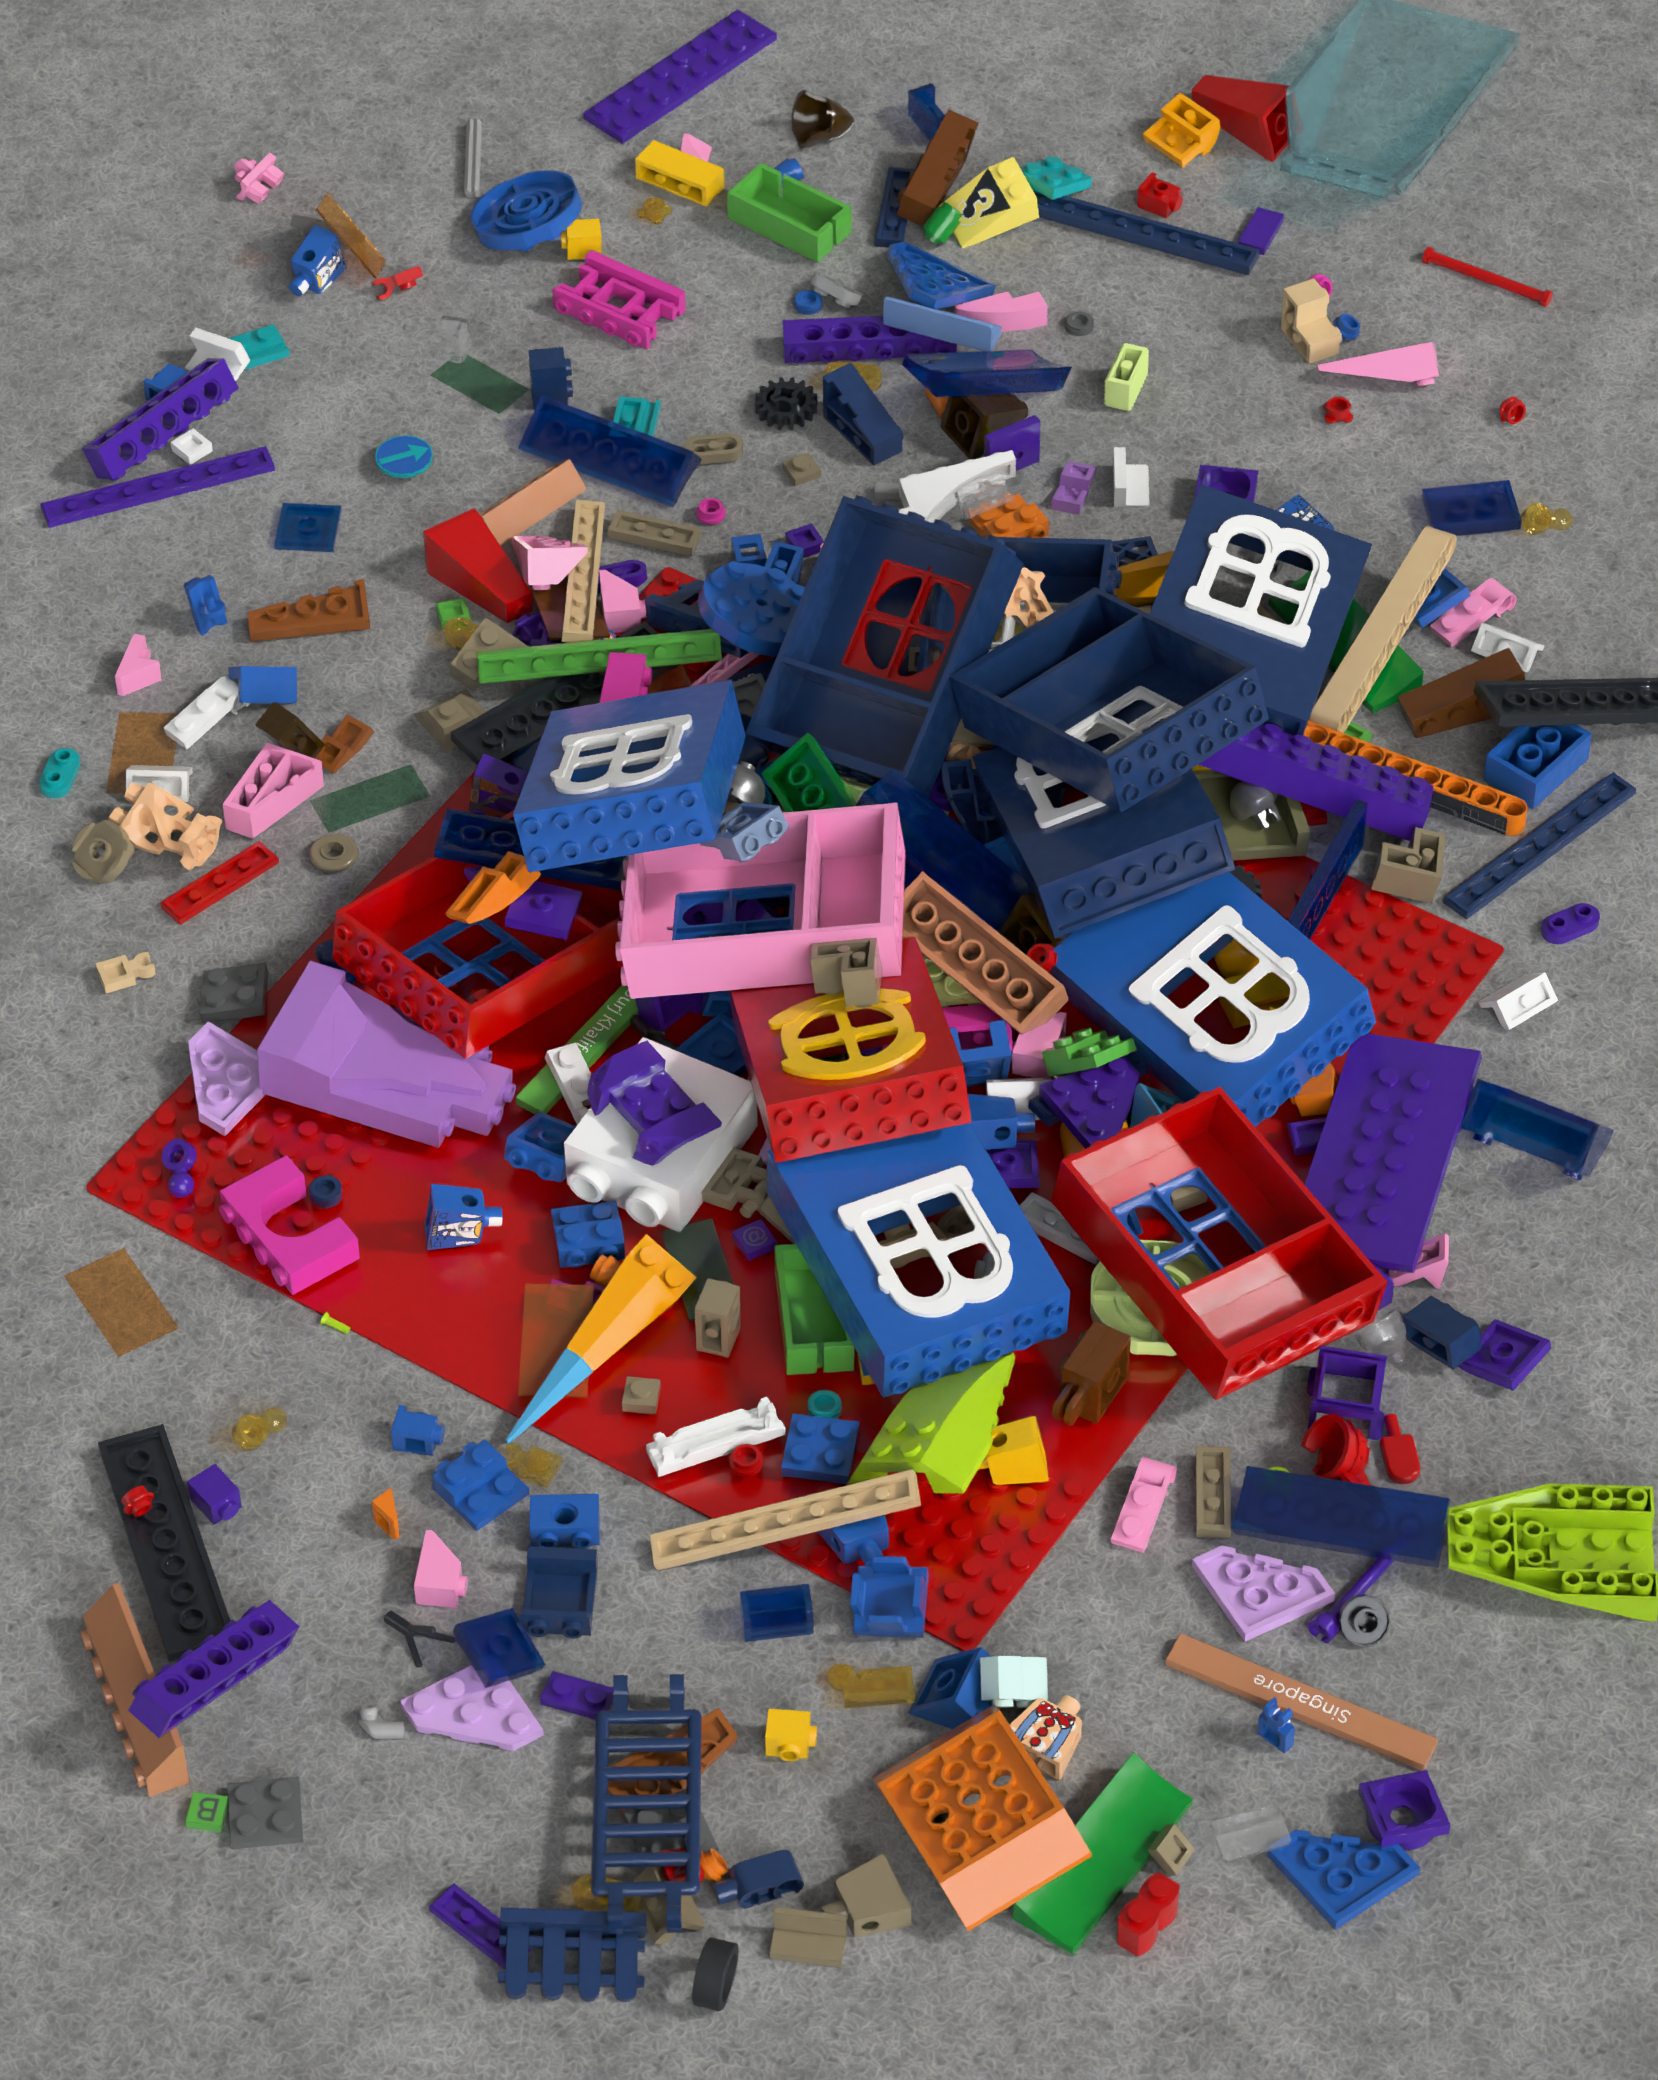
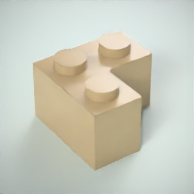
M1314 278L1284 288L1281 330L1308 364L1339 354V347L1342 342L1340 330L1336 326L1334 327L1327 318L1328 292Z

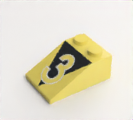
M1014 157L986 168L945 200L946 203L963 214L959 219L960 224L953 232L962 248L980 243L1039 218L1037 197Z

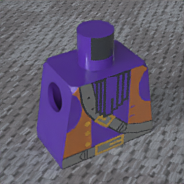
M483 754L473 777L469 811L482 810L492 819H499L515 810L528 773L487 754Z

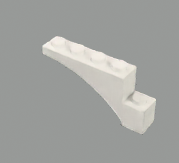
M1013 451L996 452L987 457L975 460L969 459L960 464L938 467L932 471L911 474L899 479L900 499L904 507L903 509H898L899 513L907 515L908 511H912L926 518L925 521L932 523L935 519L940 520L946 512L968 496L994 483L1015 477L1016 458Z

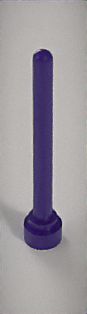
M1406 1527L1329 1612L1318 1613L1308 1623L1310 1634L1317 1638L1318 1634L1321 1633L1325 1636L1320 1640L1329 1643L1339 1631L1338 1615L1345 1601L1353 1596L1364 1594L1415 1539L1417 1535L1416 1529Z

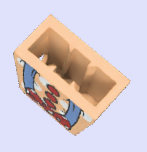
M1064 1695L1057 1705L1043 1698L1037 1699L1010 1724L1038 1769L1058 1781L1062 1778L1079 1743L1082 1730V1720L1075 1716L1080 1710V1704L1076 1699L1068 1695Z

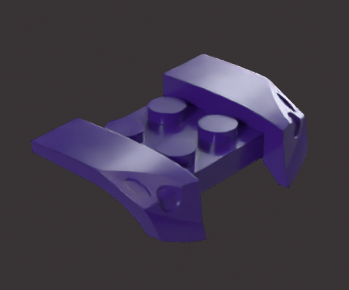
M646 1040L611 1056L592 1073L588 1083L587 1095L595 1116L599 1115L609 1103L615 1107L639 1134L632 1158L654 1166L681 1146L721 1127L722 1122L704 1102L696 1105L664 1070L666 1060Z

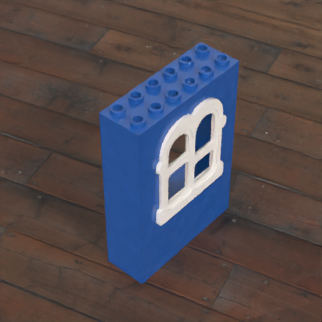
M732 680L552 711L513 813L528 872L716 840L746 737Z
M1230 872L1078 929L1054 948L1058 959L1056 965L1051 968L1050 973L1064 985L1068 1001L1102 1031L1105 1030L1109 1037L1119 1035L1120 1040L1133 1038L1137 1049L1135 1052L1149 1064V1072L1184 1103L1194 1099L1203 1091L1209 1092L1221 1087L1254 1127L1265 1118L1274 1115L1281 1104L1288 1098L1296 1096L1307 1081L1312 1077L1319 1076L1337 1056L1343 1055L1349 1046L1360 1036L1368 1034L1376 1023L1367 988ZM1235 939L1258 958L1259 963L1237 983L1229 984L1206 963ZM1273 972L1290 987V996L1288 1001L1278 1009L1270 1011L1261 1010L1244 997V993L1267 973ZM1194 973H1197L1209 984V988L1186 1008H1178L1166 997ZM1224 997L1249 1019L1251 1028L1249 1034L1242 1041L1231 1045L1222 1044L1194 1022L1195 1016L1216 998Z
M970 1123L775 1163L772 1150L767 1151V1193L883 1398L892 1394H901L909 1388L923 1383H932L940 1377L954 1372H963L976 1364L996 1360L1007 1353L1027 1349L1035 1343L1047 1339H1055L1067 1332L1070 1290ZM962 1205L975 1229L972 1232L946 1241L938 1240L925 1217ZM908 1223H912L917 1231L915 1237L886 1247L881 1246L874 1236ZM977 1243H982L987 1247L994 1259L995 1266L993 1271L980 1279H968L959 1275L948 1259V1254ZM918 1249H926L943 1276L944 1285L942 1289L929 1297H918L910 1294L903 1287L890 1264V1260Z

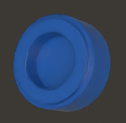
M804 290L797 293L794 297V309L800 314L812 315L819 312L822 308V297L815 291Z

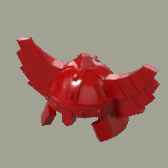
M1336 1414L1323 1415L1311 1425L1301 1444L1302 1447L1311 1453H1315L1319 1448L1317 1464L1312 1469L1314 1474L1318 1475L1315 1483L1331 1482L1333 1485L1345 1484L1351 1493L1354 1492L1361 1500H1366L1374 1507L1377 1505L1383 1509L1385 1507L1384 1499L1378 1495L1364 1472L1368 1465L1369 1452L1371 1451V1447H1367L1368 1440L1365 1439L1360 1429L1354 1427L1351 1420H1345L1342 1416Z

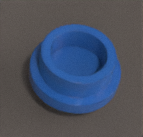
M1342 314L1340 317L1335 318L1332 323L1334 327L1336 326L1340 330L1343 340H1355L1359 335L1360 323L1349 314Z

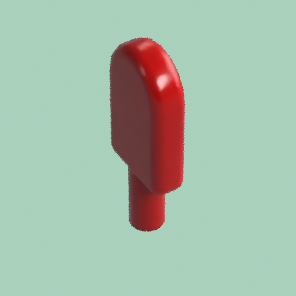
M1393 1413L1387 1414L1384 1417L1388 1436L1382 1437L1379 1443L1387 1475L1398 1484L1413 1483L1420 1475V1462L1413 1436L1411 1434L1402 1435L1397 1415Z

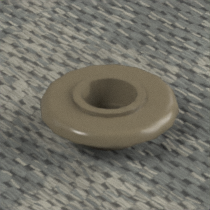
M329 834L320 837L313 843L310 848L309 858L312 864L320 870L338 872L349 868L355 863L358 858V847L348 836ZM330 851L342 852V854L336 857L326 855Z

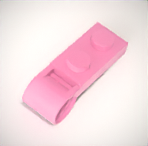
M1490 578L1470 592L1469 597L1448 610L1431 624V632L1450 647H1453L1494 614L1501 617L1500 614L1507 609L1511 611L1516 604L1517 598L1494 578Z
M1142 1457L1112 1534V1544L1144 1553L1165 1496L1169 1495L1167 1493L1170 1482L1174 1483L1177 1471L1176 1466Z

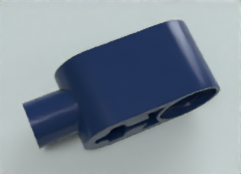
M779 1850L739 1862L728 1871L729 1879L713 1883L714 1894L719 1905L737 1899L740 1907L744 1909L782 1898V1894L792 1891L795 1894L799 1893L804 1887V1882L794 1857L788 1850Z

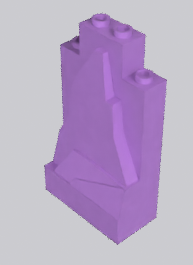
M313 961L308 963L257 1049L259 1089H262L263 1094L438 1148L445 1136L449 1137L454 1126L488 1136L493 1125L500 1123L503 1107L506 1102L510 1103L516 1090V1085L512 1083V1069L490 1063L492 1051L489 1050V1046L464 1059L454 1050L449 1049L435 1035L428 1033L422 1026L404 1015L399 1009L385 1004L346 981V971Z

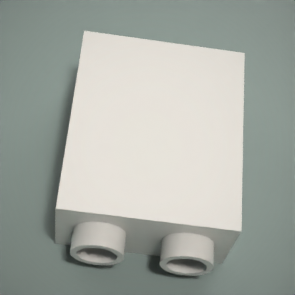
M643 1037L639 1043L647 1040L666 1060L664 1070L696 1105L704 1102L722 1122L721 1127L681 1146L659 1164L651 1166L632 1158L639 1134L611 1103L596 1116L590 1107L564 1142L567 1185L578 1197L588 1202L596 1203L601 1199L607 1202L616 1201L618 1207L625 1209L641 1225L655 1227L661 1224L681 1233L703 1203L702 1190L732 1148L741 1150L758 1126L757 1101L750 1081Z

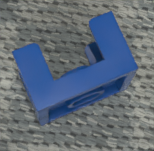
M1005 1020L989 1023L993 1046L961 1050L958 1031L955 1027L950 1028L963 1063L966 1087L985 1085L986 1080L1008 1079L1012 1054Z

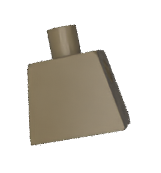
M884 1854L837 1878L834 1882L836 1901L820 1907V1912L847 1915V1924L854 1938L911 1925V1906Z

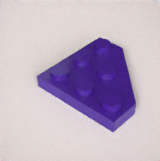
M1122 1056L1100 1067L1073 1072L1039 1085V1095L1082 1146L1087 1149L1098 1140L1104 1141L1113 1137L1122 1129L1132 1104L1135 1087L1139 1084L1140 1073L1125 1056Z

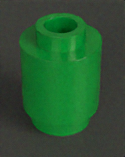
M944 201L941 207H936L922 228L926 230L924 236L936 245L940 241L945 244L960 224L959 219L963 214Z

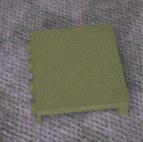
M1214 770L1194 771L1220 817L1233 860L1307 856L1310 829L1300 801L1278 794L1274 803L1282 819L1272 823L1271 818L1266 815L1265 819L1269 826L1260 830L1253 816H1250L1248 819L1238 820L1232 815L1230 810L1231 791L1238 783L1244 781Z

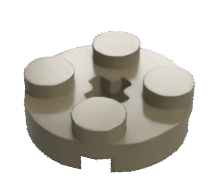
M102 820L103 822L97 824L94 822L87 824L77 834L72 846V851L75 852V861L72 860L76 872L92 882L108 884L112 883L115 877L124 870L129 858L134 853V845L130 842L127 832L122 827L109 820ZM100 846L106 847L104 854L98 858V848Z

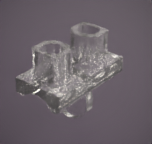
M1002 473L954 493L958 508L965 520L1014 500L1006 486Z

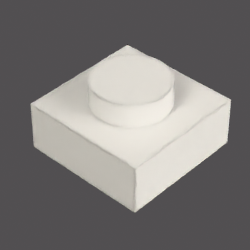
M194 428L171 442V450L189 465L213 451L212 443Z

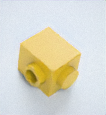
M599 219L575 220L566 228L565 232H561V249H566L567 260L585 259V255L590 250L601 254L602 236Z
M768 1709L765 1735L766 1756L780 1757L782 1760L789 1762L797 1761L799 1758L808 1759L809 1747H816L817 1726H811V1711Z

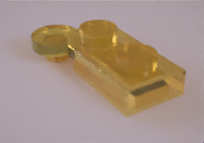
M836 1664L828 1671L829 1685L836 1690L843 1691L845 1708L915 1703L911 1666L861 1669L855 1674L851 1666Z

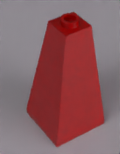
M1204 75L1191 89L1192 100L1217 117L1220 121V128L1271 162L1280 155L1300 132L1289 85Z
M475 508L423 531L426 571L430 576L506 623L533 612L532 592Z

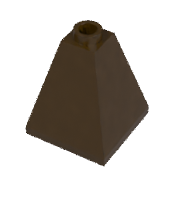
M953 381L940 428L968 459L975 460L984 454L985 435L1024 420L1028 416V407L1025 402L1020 401L1014 394L961 381Z
M1023 894L998 933L1027 955L1028 950L1033 945L1046 943L1055 948L1073 932L1054 938L1034 896Z

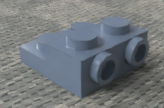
M743 802L722 817L716 840L700 844L701 846L720 849L724 859L745 862L752 859L760 851L761 847L773 844L779 840L789 826L779 806Z

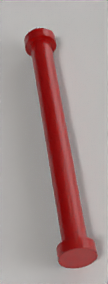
M1429 246L1424 251L1422 257L1423 263L1428 264L1431 262L1538 301L1543 307H1547L1553 297V292L1550 290L1541 291L1437 253L1434 248Z

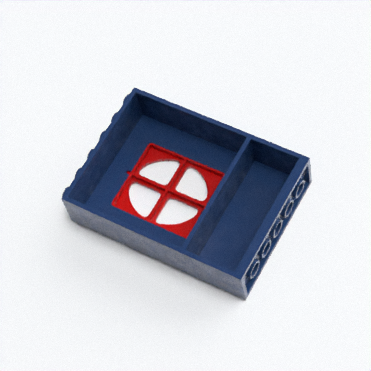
M856 495L855 499L843 496L745 734L769 752L781 756L804 735L809 733L815 738L837 774L927 803L961 720L949 676L988 653L1024 563L1015 556L1016 552L1005 547V541L998 537L988 535L987 539L978 537L979 534L965 527H961L960 531L952 529L950 524L942 520L935 519L932 523L925 521L926 518L912 511H908L907 515L899 513L897 508L882 503L881 507L872 505L873 502L862 496ZM919 577L922 579V584L914 604L906 618H900L876 610L877 602L891 587L908 578ZM936 584H942L947 588L954 603L955 623L953 629L949 632L920 623L922 612L932 588ZM870 622H878L901 630V635L887 668L883 670L878 669L873 664L867 651L866 631ZM919 635L945 644L943 653L928 668L907 677L899 675L900 666L914 636Z

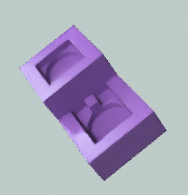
M1068 461L1060 475V485L1052 498L1051 509L1080 515L1094 480L1096 467Z

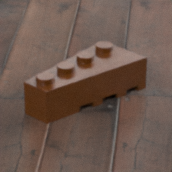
M948 109L935 136L930 139L925 154L920 156L916 165V171L912 170L906 183L908 187L903 186L896 200V202L900 203L897 212L898 216L921 226L926 223L936 207L944 201L965 164L979 124L978 122Z
M1508 647L1398 696L1402 715L1414 736L1420 738L1492 719L1473 692L1476 681L1525 680V675Z

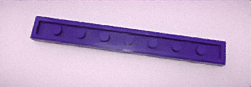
M265 446L40 503L48 528L275 471V466Z

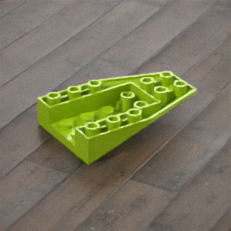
M1549 1483L1447 1508L1448 1569L1551 1600L1638 1620L1656 1622L1658 1615V1571L1654 1569L1652 1537L1655 1516L1653 1486Z

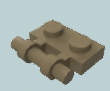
M732 1148L702 1190L703 1201L728 1210H732L737 1202L744 1203L739 1212L742 1216L750 1218L754 1211H759L767 1194V1169L762 1168V1157ZM752 1181L758 1183L754 1190L748 1188Z

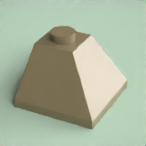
M466 689L414 713V716L441 748L447 752L458 747L451 741V732L484 714L486 711Z

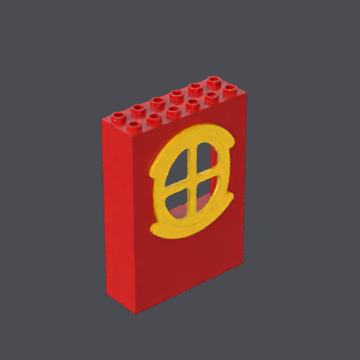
M915 936L902 939L901 976L882 977L879 1004H872L869 1007H846L844 991L832 995L825 993L815 994L814 983L728 990L735 1032L775 1163L972 1123L963 1063ZM889 1045L875 1055L862 1056L860 1050ZM848 1053L849 1056L848 1060L842 1062L818 1060Z

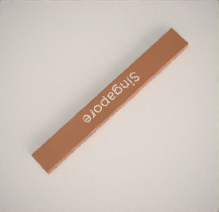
M1182 1633L1166 1658V1665L1261 1705L1265 1706L1275 1697L1278 1701L1277 1706L1284 1712L1289 1707L1292 1710L1293 1718L1421 1771H1424L1438 1745V1738Z

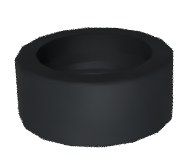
M713 1937L707 1939L700 1954L692 1989L693 2005L716 2011L724 2009L737 1970L739 1955L737 1943Z

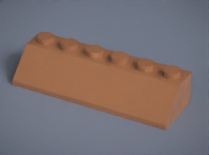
M923 871L905 889L903 938L915 936L921 953L1000 1018L1005 1020L1006 1023L1021 1035L1048 1023L1069 1000L1063 984Z
M120 1583L114 1584L83 1615L85 1630L80 1631V1636L85 1650H92L95 1657L90 1658L95 1677L103 1676L105 1684L101 1685V1691L106 1705L113 1703L116 1711L111 1712L117 1733L121 1731L125 1733L126 1738L122 1739L125 1755L128 1760L134 1758L137 1766L132 1767L137 1786H145L149 1797L190 1783L184 1746L176 1727L158 1738L128 1711L135 1698L132 1695L135 1688L144 1679L150 1681L156 1675Z

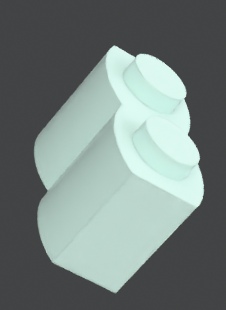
M1019 1656L980 1658L981 1700L992 1701V1705L997 1708L1013 1707V1702H1016L1017 1708L1020 1709L1028 1708L1037 1699L1043 1698L1048 1700L1047 1658Z

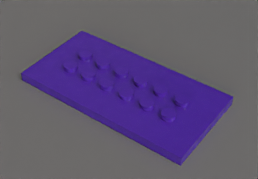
M1375 1034L1360 1036L1350 1045L1305 1186L1369 1261L1378 1268L1408 1273L1415 1272L1481 1063L1482 1056L1479 1050Z

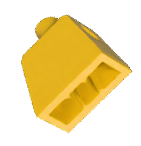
M1036 1416L999 1425L992 1429V1446L978 1470L989 1468L993 1483L996 1485L1049 1481L1046 1453Z

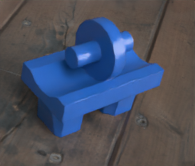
M208 575L202 579L196 577L184 583L183 586L197 631L202 636L207 634L208 630L214 626L227 624L225 616L226 607L220 599L213 576Z

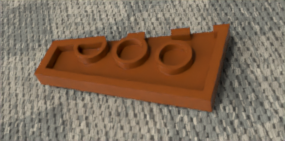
M364 579L354 581V586L342 589L340 585L329 588V593L313 597L312 594L301 596L297 602L289 605L286 602H280L247 612L250 642L370 629Z
M720 1708L702 1717L701 1774L737 1742L738 1735ZM687 1725L664 1738L687 1737ZM636 1752L610 1767L687 1766V1752ZM687 1780L608 1781V1795L673 1794L685 1789ZM618 1809V1810H619V1812L621 1813V1815L624 1816V1812H627V1811L632 1810V1809Z

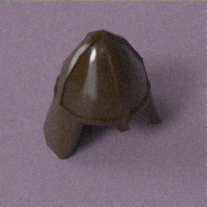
M802 90L795 98L792 110V132L801 149L813 144L837 140L847 133L854 123V118L846 108L827 97Z

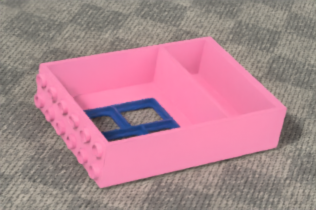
M888 803L783 813L789 828L779 840L773 844L761 847L760 851L752 859L745 862L724 859L720 849L701 846L700 843L627 855V859L623 861L626 880L621 882L622 896L625 900H620L619 903L620 916L623 921H618L617 924L618 937L621 942H616L615 949L617 961H623L624 967H621V981L623 986H628L630 999L814 983L810 963L812 943L876 937L882 977L901 976L906 852L898 804ZM784 896L790 898L788 917L736 922L737 903L741 900ZM715 902L723 903L721 923L688 925L682 919L684 913L695 905Z

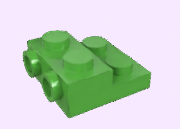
M1085 1028L1073 1032V1039L1071 1036L1053 1041L1054 1047L1047 1048L1042 1052L1048 1075L1051 1077L1097 1068L1137 1049L1133 1038L1120 1040L1119 1035L1107 1037L1105 1030L1092 1033L1091 1028Z

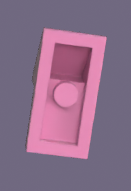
M133 635L115 674L117 694L120 696H125L162 680L160 664L157 660L150 659L151 651L147 649L146 637L144 635Z
M1444 1233L1424 1241L1414 1273L1389 1269V1275L1393 1280L1394 1286L1399 1287L1424 1277L1436 1289H1440L1448 1265L1449 1236Z

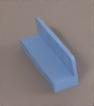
M885 297L883 300V325L988 353L992 352L1001 336V326L924 307L896 298Z

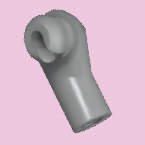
M371 1703L363 1704L359 1708V1725L372 1738L404 1739V1721H384L377 1714L378 1707Z

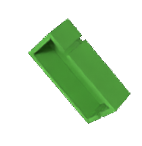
M760 163L727 192L728 219L817 263L833 250V245L837 246L852 232L851 206L788 175L783 177L782 199L781 172L763 163Z
M796 1244L775 1245V1279L786 1374L817 1373V1368L823 1367L824 1373L854 1371V1344L844 1330Z

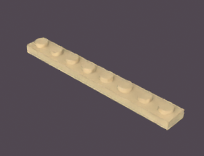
M576 500L571 547H573V543H583L587 546V554L568 574L562 642L593 641L605 502Z
M911 1469L651 1534L650 1540L654 1567L657 1570H663L921 1506L917 1475Z

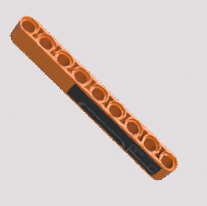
M1308 721L1303 735L1310 738L1312 742L1323 746H1334L1342 753L1350 756L1365 757L1370 763L1381 767L1389 766L1395 768L1400 774L1411 778L1420 777L1434 786L1431 808L1507 836H1517L1525 830L1528 807L1524 800Z

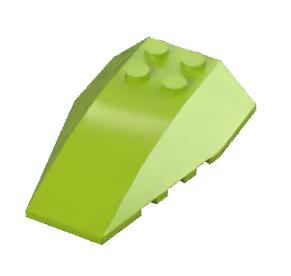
M1014 1352L1002 1355L993 1361L976 1364L963 1372H954L940 1377L932 1383H923L912 1387L890 1414L846 1486L883 1477L888 1472H903L913 1469L914 1472L925 1473L934 1493L964 1494L992 1446L993 1438L991 1432L992 1429L997 1427L999 1419L996 1413L998 1406L1003 1405L1005 1397L1002 1391L1009 1383L1015 1361Z

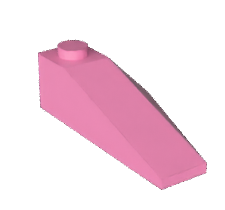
M1433 342L1318 365L1319 371L1405 382L1416 381L1417 387L1433 384L1434 378L1440 377L1436 349Z
M543 535L511 536L524 582L532 585L533 590L551 589L550 584H559L587 554V546L583 543H573V547H570V541L568 540L559 541L556 538Z

